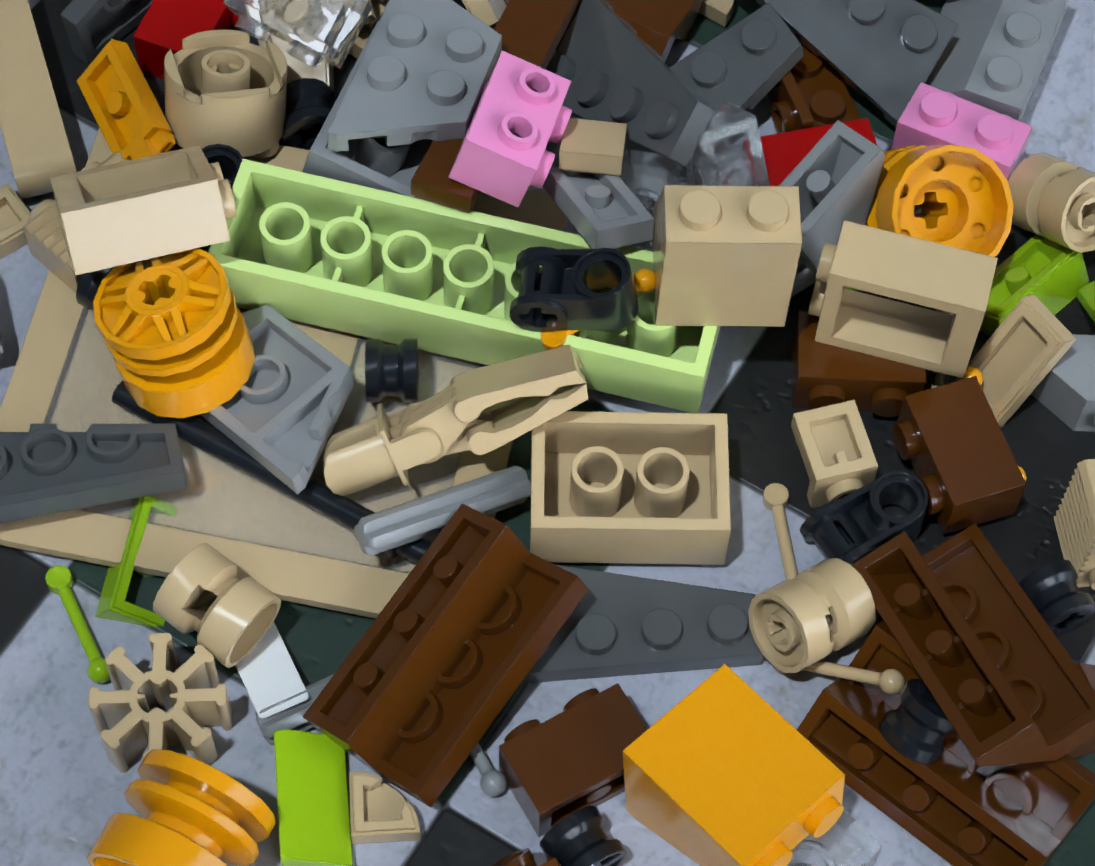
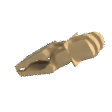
M569 344L454 375L450 381V386L424 401L411 403L403 411L387 416L382 403L377 404L378 415L373 419L337 432L329 437L323 449V470L326 485L334 494L348 496L394 477H400L403 485L407 486L409 485L407 470L420 464H431L445 455L471 450L477 455H483L507 444L588 400L587 384L583 375L580 357Z

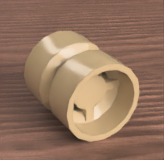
M1044 152L1032 154L1021 161L1008 180L1014 205L1012 223L1080 253L1095 250V172L1077 167L1075 164Z
M205 542L187 553L170 572L157 592L153 602V611L183 634L193 631L198 632L197 645L204 646L218 662L227 668H231L243 660L266 634L279 612L281 599L250 576L238 580L236 578L238 566Z
M827 558L800 572L793 579H786L759 593L751 600L748 609L749 627L756 645L762 655L774 667L785 673H797L823 659L831 651H838L872 631L876 620L875 603L868 585L855 568L839 558Z

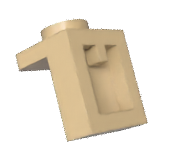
M855 400L793 414L791 428L810 480L807 498L811 508L820 507L835 499L843 498L875 480L878 463Z

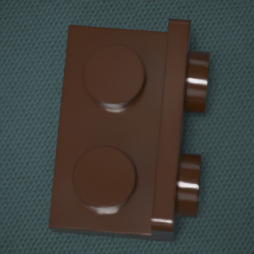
M803 43L801 45L804 56L767 93L772 105L771 115L777 133L834 124L837 120L845 122L862 119L839 72L821 56L817 57Z

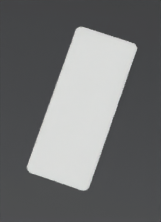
M273 621L260 642L243 660L235 665L259 718L262 719L302 703L309 698V694L306 692L259 714L260 710L306 690Z

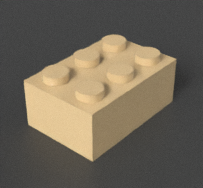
M566 411L531 430L530 553L548 562L725 565L731 533L727 414Z

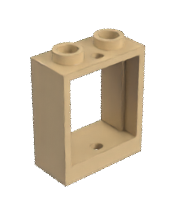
M200 145L50 178L64 240L75 276L230 241L226 219L237 217L235 202L228 179L223 178L219 162L209 164Z
M844 220L838 244L824 243L816 273V283L808 314L820 317L814 341L964 378L986 312L998 258ZM846 286V287H850V288H854V289H858V290H862V291H866V292H870V293H874V294H878V295H882V296H886V297H890V298H894V299H898V300H902V301H906V302H910V303H914V304H918V305H922V306H926V307H930V308H934V309H938V310L950 312V313H953V315L946 314V313H942V312H938V311H934V310H930V309H926V308H922V307H918V306H914V305H910V304H906V303H902V302H898V301H894V300H890V299H886V298H882V297H878V296H874V295H869V294H865V293H861V292H857V291L845 289L844 287Z

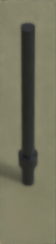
M123 381L117 385L113 392L112 402L150 423H175L178 438L353 531L362 517L375 513L345 496L334 494L328 487L311 478L305 489L296 494L220 430L193 416L171 418L154 415L137 405ZM421 538L381 553L392 559L400 555L417 564L432 542Z

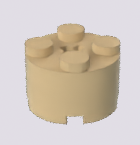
M209 30L198 32L182 39V49L174 55L171 49L168 51L164 59L165 118L172 129L171 134L174 135L175 142L179 146L188 148L200 145L202 149L208 145L224 144L238 150L242 157L267 158L277 153L286 119L287 61L279 47L266 40V49L250 43V33L238 30Z

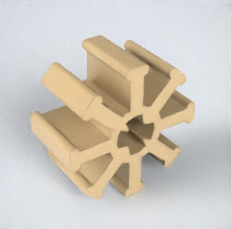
M151 633L148 640L153 653L152 670L143 673L127 658L125 649L122 646L115 648L104 660L115 690L100 691L98 687L92 686L89 689L88 706L97 730L101 733L100 736L109 761L121 773H125L129 769L128 764L147 746L148 751L143 753V759L152 749L171 751L172 746L180 744L195 759L211 766L217 760L218 755L211 730L207 727L222 726L223 730L229 731L232 728L233 719L225 684H220L214 656L204 646L197 645L194 648L195 654L174 672V669L179 666V660L172 635L170 633ZM173 706V708L166 713L162 710H168Z

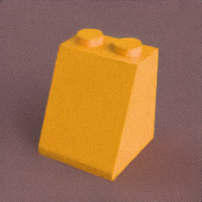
M726 664L715 671L622 751L626 810L637 821L700 866H787L793 857V852L791 851L809 834L814 838H819L837 822L844 810L842 800L845 774Z

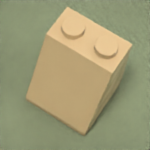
M664 185L652 212V216L655 218L653 233L655 326L784 327L802 248L799 186Z

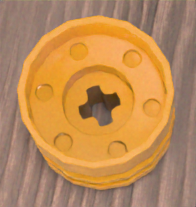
M950 144L930 146L905 145L884 152L886 156L866 219V226L992 257L999 254L1011 231L1014 205L1008 180L994 160L975 148ZM922 204V214L914 215V206Z
M195 248L114 267L101 281L93 300L94 322L104 338L107 349L115 359L116 368L128 392L139 407L160 417L187 418L204 414L232 399L248 381L255 362L253 340L244 317L236 306V298L229 287L227 275L212 254Z
M152 749L145 755L138 767L141 780H133L124 792L127 803L139 816L124 813L113 814L109 817L87 855L90 866H227L225 863L248 866L254 863L259 855L256 842L267 839L276 822L274 813L261 798L220 770L187 755L170 750Z

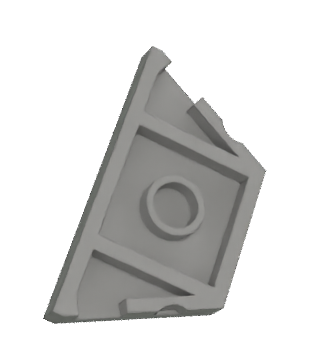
M389 0L327 132L328 150L336 152L349 151L348 140L385 136L387 147L412 144L422 139L433 141L464 139L485 86L502 52V35L453 0Z
M265 305L242 313L253 340L255 362L248 381L232 399L208 413L200 415L296 494H299L305 489L355 381L348 365L271 306Z

